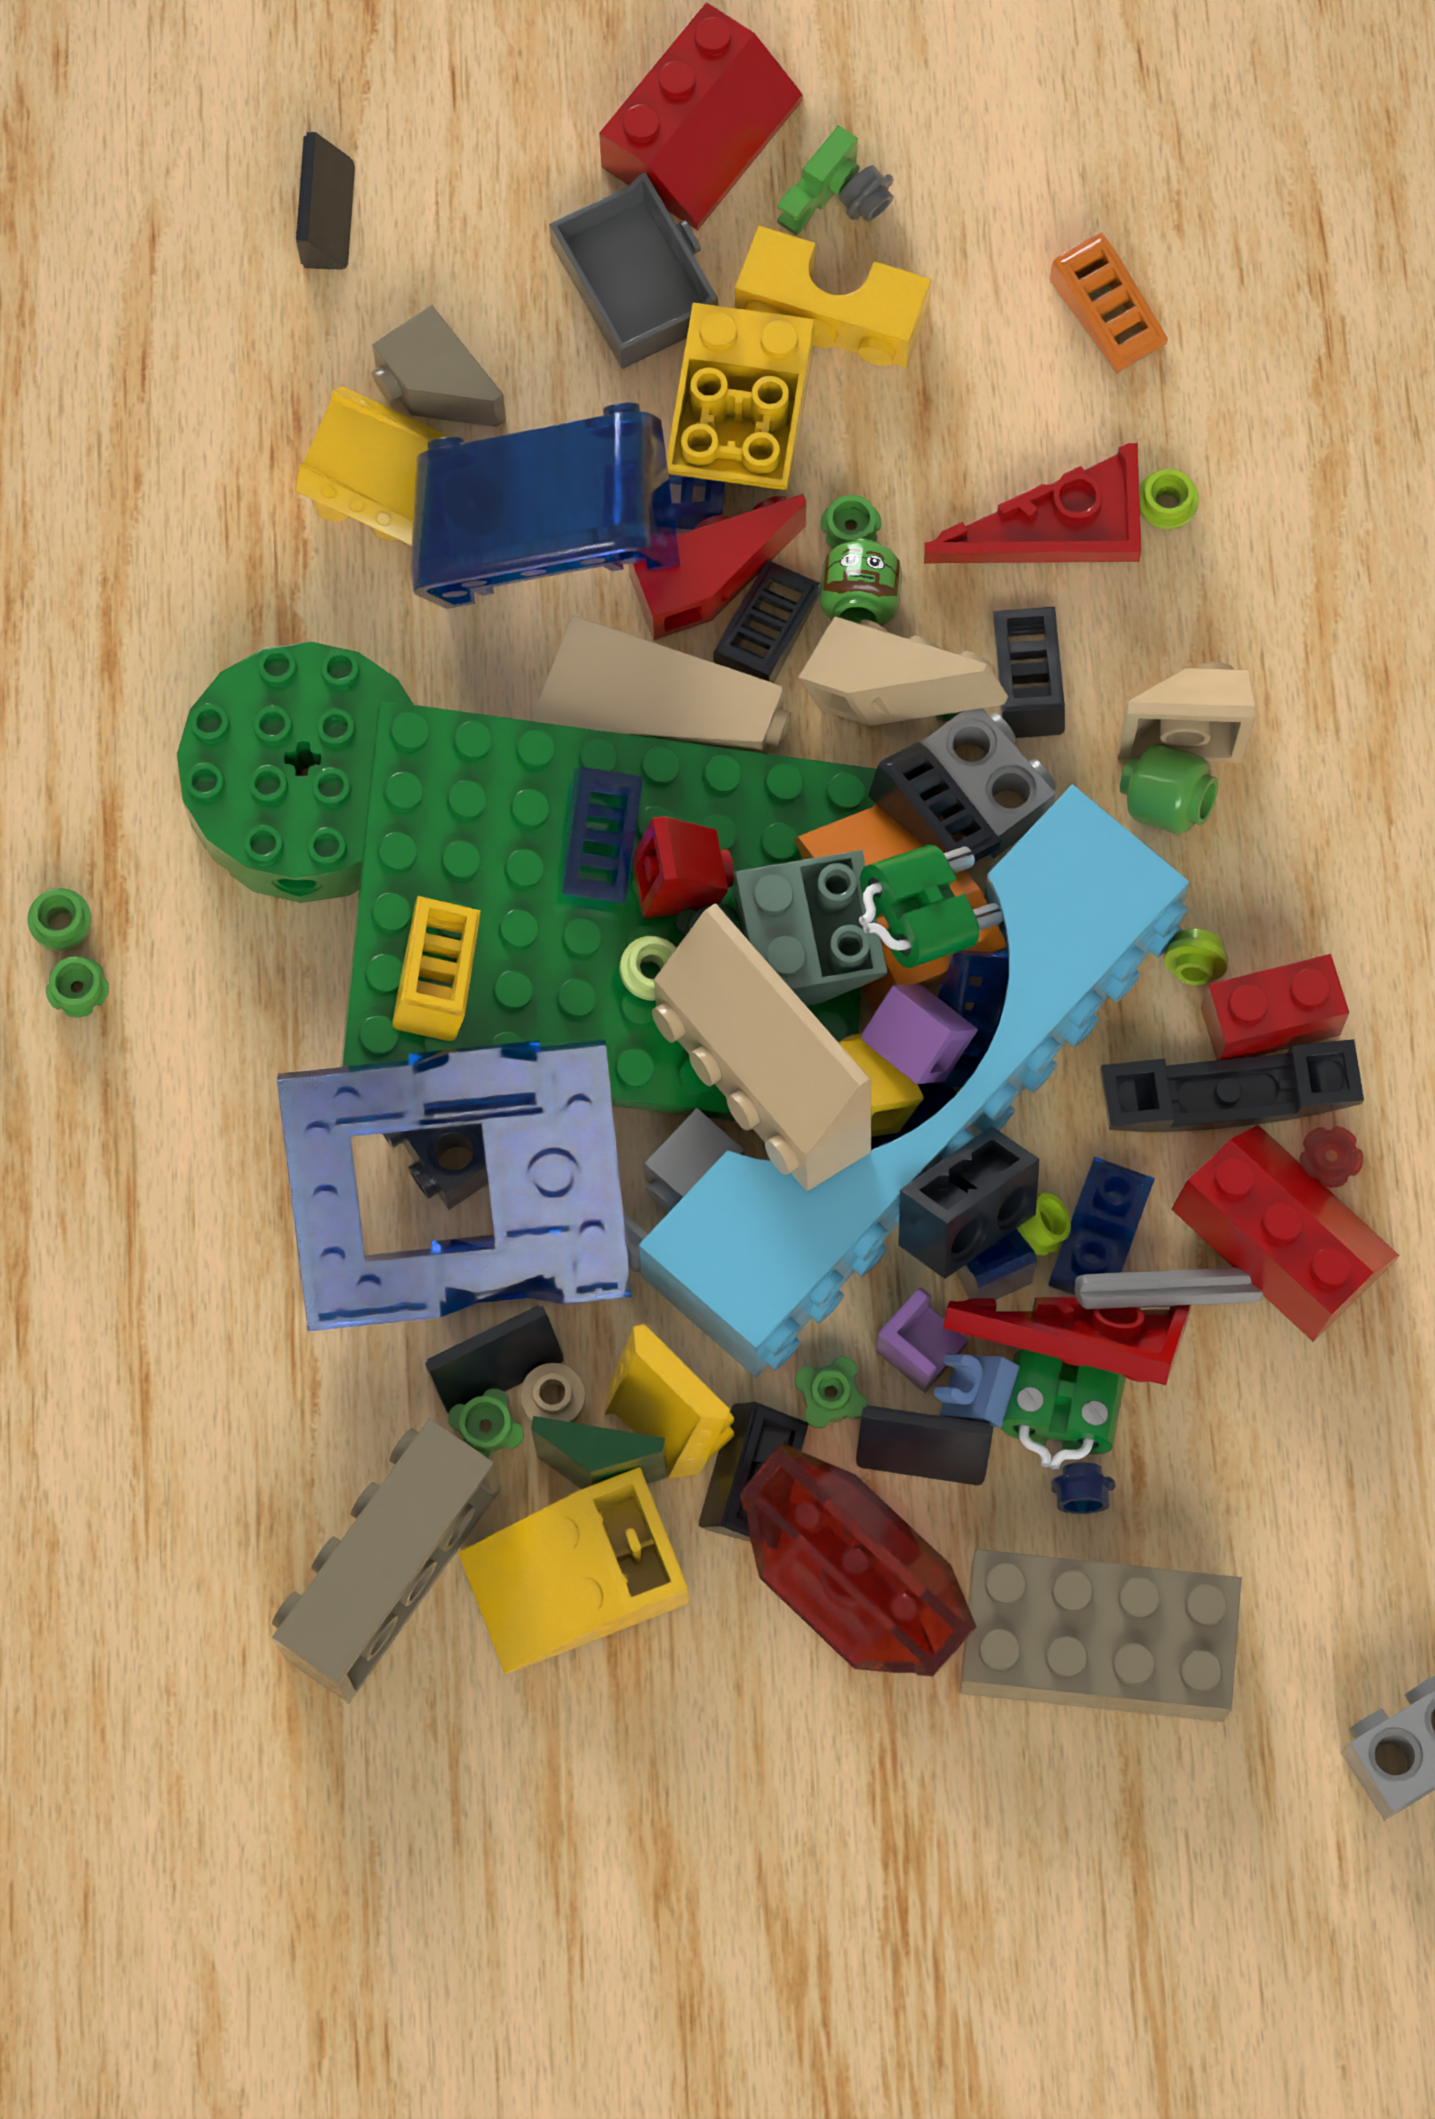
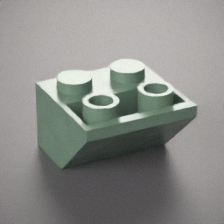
M862 850L735 872L733 898L741 933L806 1006L820 1004L887 976V967L880 936L876 933L866 934L859 922V918L866 913L860 887V874L865 866ZM873 918L872 922L870 923L877 924V919Z

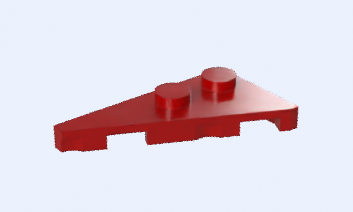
M1127 443L1118 448L1116 455L1085 470L1082 466H1079L1064 473L1060 480L1055 483L1041 484L999 504L996 512L967 526L961 522L942 531L933 541L925 542L924 564L1140 562L1141 525L1138 443Z
M1039 1297L1034 1299L1032 1311H996L997 1303L994 1298H970L965 1301H949L943 1329L1056 1357L1069 1365H1087L1122 1374L1132 1381H1150L1166 1386L1189 1320L1192 1305L1170 1306V1309L1141 1310L1139 1307L1085 1309L1080 1305L1076 1297Z

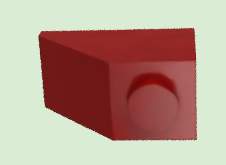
M666 816L652 818L631 858L642 919L679 915L681 911L688 908L697 912L701 908L714 904L718 905L727 894L728 888L734 884V868L731 854L728 849H720L717 829Z

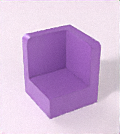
M920 984L893 985L861 1037L863 1042L913 1082L925 1084L945 1082L978 1029Z
M919 1287L878 1333L876 1352L926 1393L949 1367L943 1362L945 1355L960 1354L967 1347L968 1339L961 1333L943 1329L944 1319L929 1307L931 1295Z

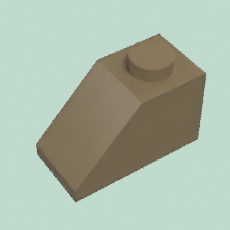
M430 305L372 344L376 369L371 373L375 383L390 402L399 399L412 416L494 427L506 421L503 393L433 305Z

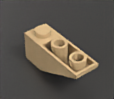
M834 617L798 677L820 710L869 726L1004 705L1008 699V695L994 675L995 668L984 657L970 651H963L961 655L945 651L932 641L918 635H912L910 639L890 634L884 627L870 620H861L858 624Z

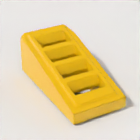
M421 896L417 897L392 1023L395 1029L445 1041L456 1039L465 1017L480 910ZM426 926L461 933V939L459 941L426 933ZM422 951L449 958H454L457 960L456 963L429 956L422 955ZM418 976L440 982L452 984L451 988L441 985L419 981Z

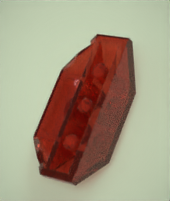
M782 1444L776 1448L740 1492L743 1510H747L749 1536L759 1578L854 1669L888 1673H916L920 1676L933 1677L977 1628L952 1565L856 1474Z

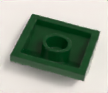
M533 1416L531 1431L537 1457L580 1489L638 1467L641 1468L647 1484L665 1479L667 1470L665 1438Z

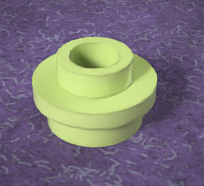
M645 936L633 941L625 949L619 964L620 977L625 987L639 998L655 1000L654 979H649L642 974L640 964L645 961H652L662 969L677 948L668 940L657 936Z

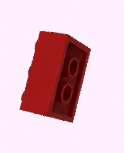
M706 2L599 132L601 168L629 186L639 175L646 172L668 212L682 221L686 220L691 227L698 231L803 101V94L754 32Z
M1258 1124L1231 1138L1186 1181L1171 1208L1175 1214L1233 1268H1239L1250 1276L1252 1284L1263 1292V1296L1312 1342L1400 1256Z

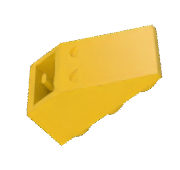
M700 303L692 304L664 469L665 474L787 490L812 362L814 319Z
M640 1467L581 1489L458 1552L504 1675L690 1603L688 1586Z

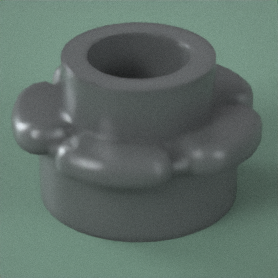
M874 165L866 167L854 176L839 194V200L848 209L846 214L849 218L854 220L862 215L867 221H871L878 217L894 199V196L889 191V187H891L894 181L891 174L883 176Z

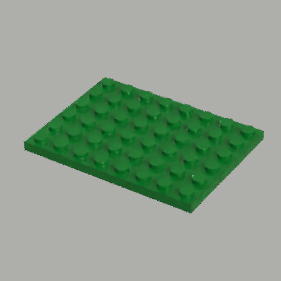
M380 700L377 710L340 1072L689 1116L698 1108L708 1118L736 1121L729 1110L725 1095L715 1084L707 1086L701 1081L694 1071L689 1053L678 1040L673 1043L669 1042L659 1031L652 1015V1010L656 1007V1000H645L635 996L625 987L620 977L619 964L621 957L629 944L636 939L645 936H657L668 940L676 948L684 939L683 934L675 927L678 915L642 919L631 858L652 818L666 816L717 829L720 849H728L731 854L734 879L735 872L803 860L794 842L798 836L874 807V802L868 797L876 769ZM733 884L732 887L728 888V892L720 904H727L736 911L733 898ZM418 896L481 911L465 1017L456 1039L453 1041L397 1030L392 1026L409 932ZM426 926V933L459 941L461 939V933ZM422 951V955L429 956L456 963L457 960L454 958H449ZM645 961L640 964L642 974L649 979H655L661 970L652 961ZM418 976L419 981L441 985L451 988L452 984L440 982ZM861 987L820 1004L807 1006L837 1042L850 1035L858 1034Z

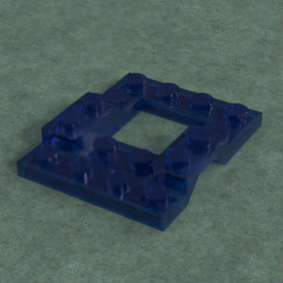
M540 1040L411 1053L409 1054V1060L278 1073V1094L308 1331L441 1318L476 1303L532 1298L565 1305L632 1297L605 1040L540 1046ZM482 1123L494 1234L431 1241V1248L366 1255L352 1136Z

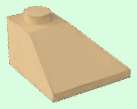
M1220 662L1204 663L1197 666L1196 669L1186 668L1129 700L1118 743L1117 759H1139L1148 747L1155 744H1165L1200 755L1207 762L1242 763L1255 720V702L1249 670H1233L1231 665Z

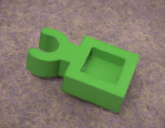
M839 125L835 128L802 169L800 181L792 186L779 201L777 208L783 213L777 219L778 224L797 236L810 221L816 208L822 210L834 194L839 196L843 188L858 174L860 166L857 164L858 138Z

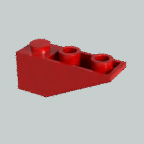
M804 494L788 499L781 495L773 496L759 502L752 511L731 518L727 515L712 516L701 521L694 530L673 537L668 534L655 535L642 541L636 549L628 551L629 576L653 640L712 621L760 573L766 561H772L806 527V499Z

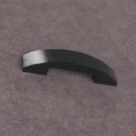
M1354 1039L1292 1045L1289 1051L1284 1054L1166 1065L1164 1058L1105 1064L1100 1067L1109 1130L1175 1132L1249 1126L1322 1114L1356 1106L1364 1101Z

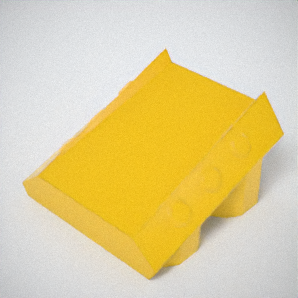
M341 385L332 390L331 400L303 463L299 464L295 492L310 498L313 509L322 518L339 522L351 517L370 526L371 531L376 537L390 542L402 541L413 546L455 452L457 440Z
M645 1324L634 1326L609 1382L604 1415L616 1413L635 1433L665 1438L667 1465L670 1467L667 1479L700 1475L705 1464L734 1437V1431L730 1427L734 1422V1417L730 1413V1408Z

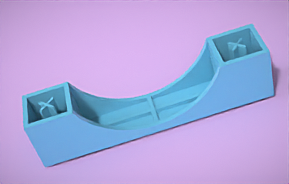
M1072 784L987 875L984 897L987 904L996 903L1000 906V910L996 912H1002L1003 921L998 924V927L1008 945L997 954L1003 988L1002 1015L987 1053L974 1074L957 1095L938 1113L916 1129L888 1144L872 1149L871 1153L808 1192L791 1173L783 1175L771 1161L755 1159L727 1150L639 1244L642 1278L755 1378L768 1365L773 1370H778L799 1347L801 1341L796 1338V1335L811 1319L820 1324L839 1305L844 1297V1294L839 1289L850 1276L857 1272L861 1277H864L883 1257L887 1247L882 1243L899 1225L900 1189L991 1126L1000 1131L1015 1112V1109L1011 1106L1012 1102L1025 1087L1034 1093L1057 1067V1063L1053 1061V1058L1068 1042L1075 1048L1091 1033L1099 1021V1018L1094 1014L1109 997L1115 1002L1120 1001L1131 990L1141 975L1136 969L1150 952L1157 958L1165 953L1167 946L1174 941L1175 935L1182 931L1178 923L1188 911V908L1183 903L1189 881Z

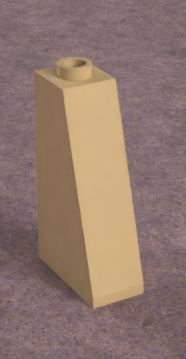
M572 615L530 721L767 753L769 745L780 747L789 725L791 712L783 709V686Z

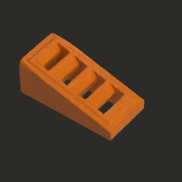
M1102 232L1097 233L1054 259L1051 267L1050 282L1116 373L1167 344L1168 337L1117 252ZM1097 268L1096 271L1092 272L1091 274L1087 275L1086 277H1084V278H1082V279H1080V280L1078 279V278H1080L1081 276L1085 275L1086 273H1088V272L1092 271L1093 269ZM1107 284L1111 287L1112 291L1092 302L1089 297L1090 294ZM1124 305L1127 309L1126 312L1107 323L1104 322L1102 316ZM1135 324L1140 327L1142 332L1120 345L1114 339L1115 336Z

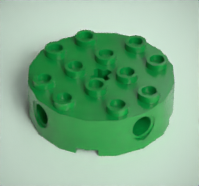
M312 641L263 648L221 671L190 708L177 751L182 800L191 826L213 860L228 870L230 876L253 892L299 903L345 897L359 891L378 706L380 700L414 705L399 680L359 652ZM309 768L308 776H297V774L302 773L303 769Z

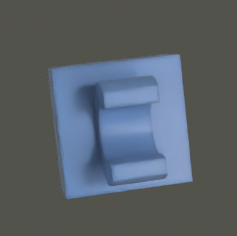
M946 1354L943 1362L948 1366H952L953 1371L948 1387L936 1386L933 1393L943 1403L939 1416L989 1423L992 1427H1002V1421L1012 1394L1019 1365L1002 1356Z

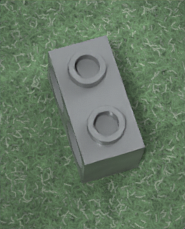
M983 708L962 711L921 741L940 761L1001 839L999 850L990 854L993 859L1021 839L1054 804L1056 793L1053 790L1056 789V785L1052 776L1038 760L1032 759L1028 762L1014 745L1016 737L1012 729L995 712L989 716ZM971 744L980 747L986 756L979 761L968 762L959 758L954 751L960 746ZM1002 791H1014L1019 793L1026 802L1018 808L1010 809L999 805L995 801L994 796Z
M1435 1676L1406 1693L1405 1697L1410 1706L1388 1718L1383 1708L1353 1725L1349 1731L1354 1740L1349 1742L1341 1751V1754L1384 1821L1435 1790V1731L1431 1724V1715L1435 1711ZM1382 1743H1392L1400 1747L1408 1761L1406 1773L1390 1775L1382 1771L1375 1760L1376 1746Z

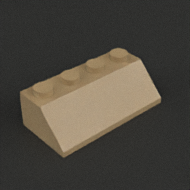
M714 904L707 908L654 979L656 1007L652 1010L653 1019L661 1034L669 1042L673 1043L678 1040L689 1053L691 1065L701 1081L707 1086L715 1084L725 1095L729 1110L737 1123L747 1131L753 1128L765 1142L766 1152L777 1170L783 1175L791 1173L808 1192L871 1153V1079L719 906Z

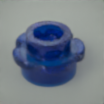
M1079 1462L1065 1465L1062 1468V1475L1055 1477L1051 1481V1491L1057 1494V1508L1060 1511L1072 1514H1091L1109 1508V1491L1115 1489L1116 1483L1113 1478L1104 1477L1100 1465Z

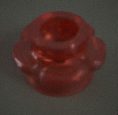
M1334 1126L1331 1130L1319 1127L1309 1132L1303 1141L1305 1149L1300 1154L1299 1160L1301 1168L1309 1177L1318 1179L1322 1186L1336 1188L1345 1185L1350 1176H1356L1360 1172L1363 1165V1152L1356 1147L1357 1139L1349 1130L1339 1126ZM1327 1151H1334L1337 1154V1159L1329 1161L1325 1153Z

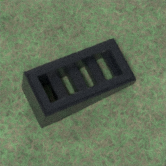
M767 560L714 650V663L775 683L820 595L821 583ZM775 581L801 593L802 596L798 603L768 590L772 582ZM762 601L790 613L788 620L786 621L759 609ZM752 620L780 632L778 637L775 639L750 628ZM745 639L769 650L766 657L739 646L741 641Z
M1055 607L993 611L998 681L1008 695L1005 704L1000 705L1001 717L1010 726L1016 738L1053 736L1064 733L1065 702ZM1044 634L1045 640L1010 643L1008 640L1010 636ZM1046 658V661L1015 664L1010 662L1011 660ZM1048 682L1047 686L1013 688V684Z
M917 742L883 759L879 763L868 797L924 846L934 845L943 853L964 846L968 847L972 851L969 855H974V863L999 850L1001 839L940 761L921 742ZM943 816L945 820L940 822L938 817ZM959 832L966 836L958 842H955L952 838L953 835Z

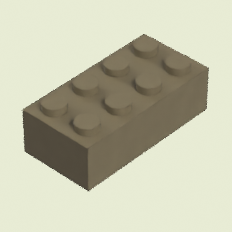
M428 1418L419 1432L410 1428L402 1436L389 1459L390 1462L395 1464L393 1469L380 1486L372 1482L361 1493L350 1513L351 1516L356 1518L355 1522L342 1540L333 1536L323 1546L311 1567V1570L316 1572L317 1575L302 1595L294 1591L286 1598L272 1621V1625L278 1628L272 1639L284 1659L348 1704L352 1701L501 1490L495 1463L430 1418Z
M975 1549L971 1566L960 1694L1224 1722L1232 1710L1242 1577Z

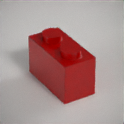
M1331 954L1208 984L1201 1004V1011L1216 1060L1261 1056L1289 1049L1292 1045L1308 1044L1340 1036L1350 1013Z

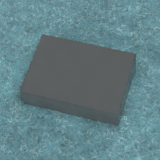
M646 172L639 175L630 186L549 223L551 245L622 369L686 339L693 303L718 306V297L693 256L701 251L697 238L686 220L679 222L677 225L674 223Z

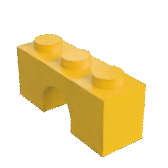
M758 225L735 286V308L814 319L813 346L819 348H832L836 346L858 353L863 360L873 365L889 366L893 364L907 369L929 308L931 278L874 261L867 280L858 290L846 295H832L819 289L812 281L815 273V242Z

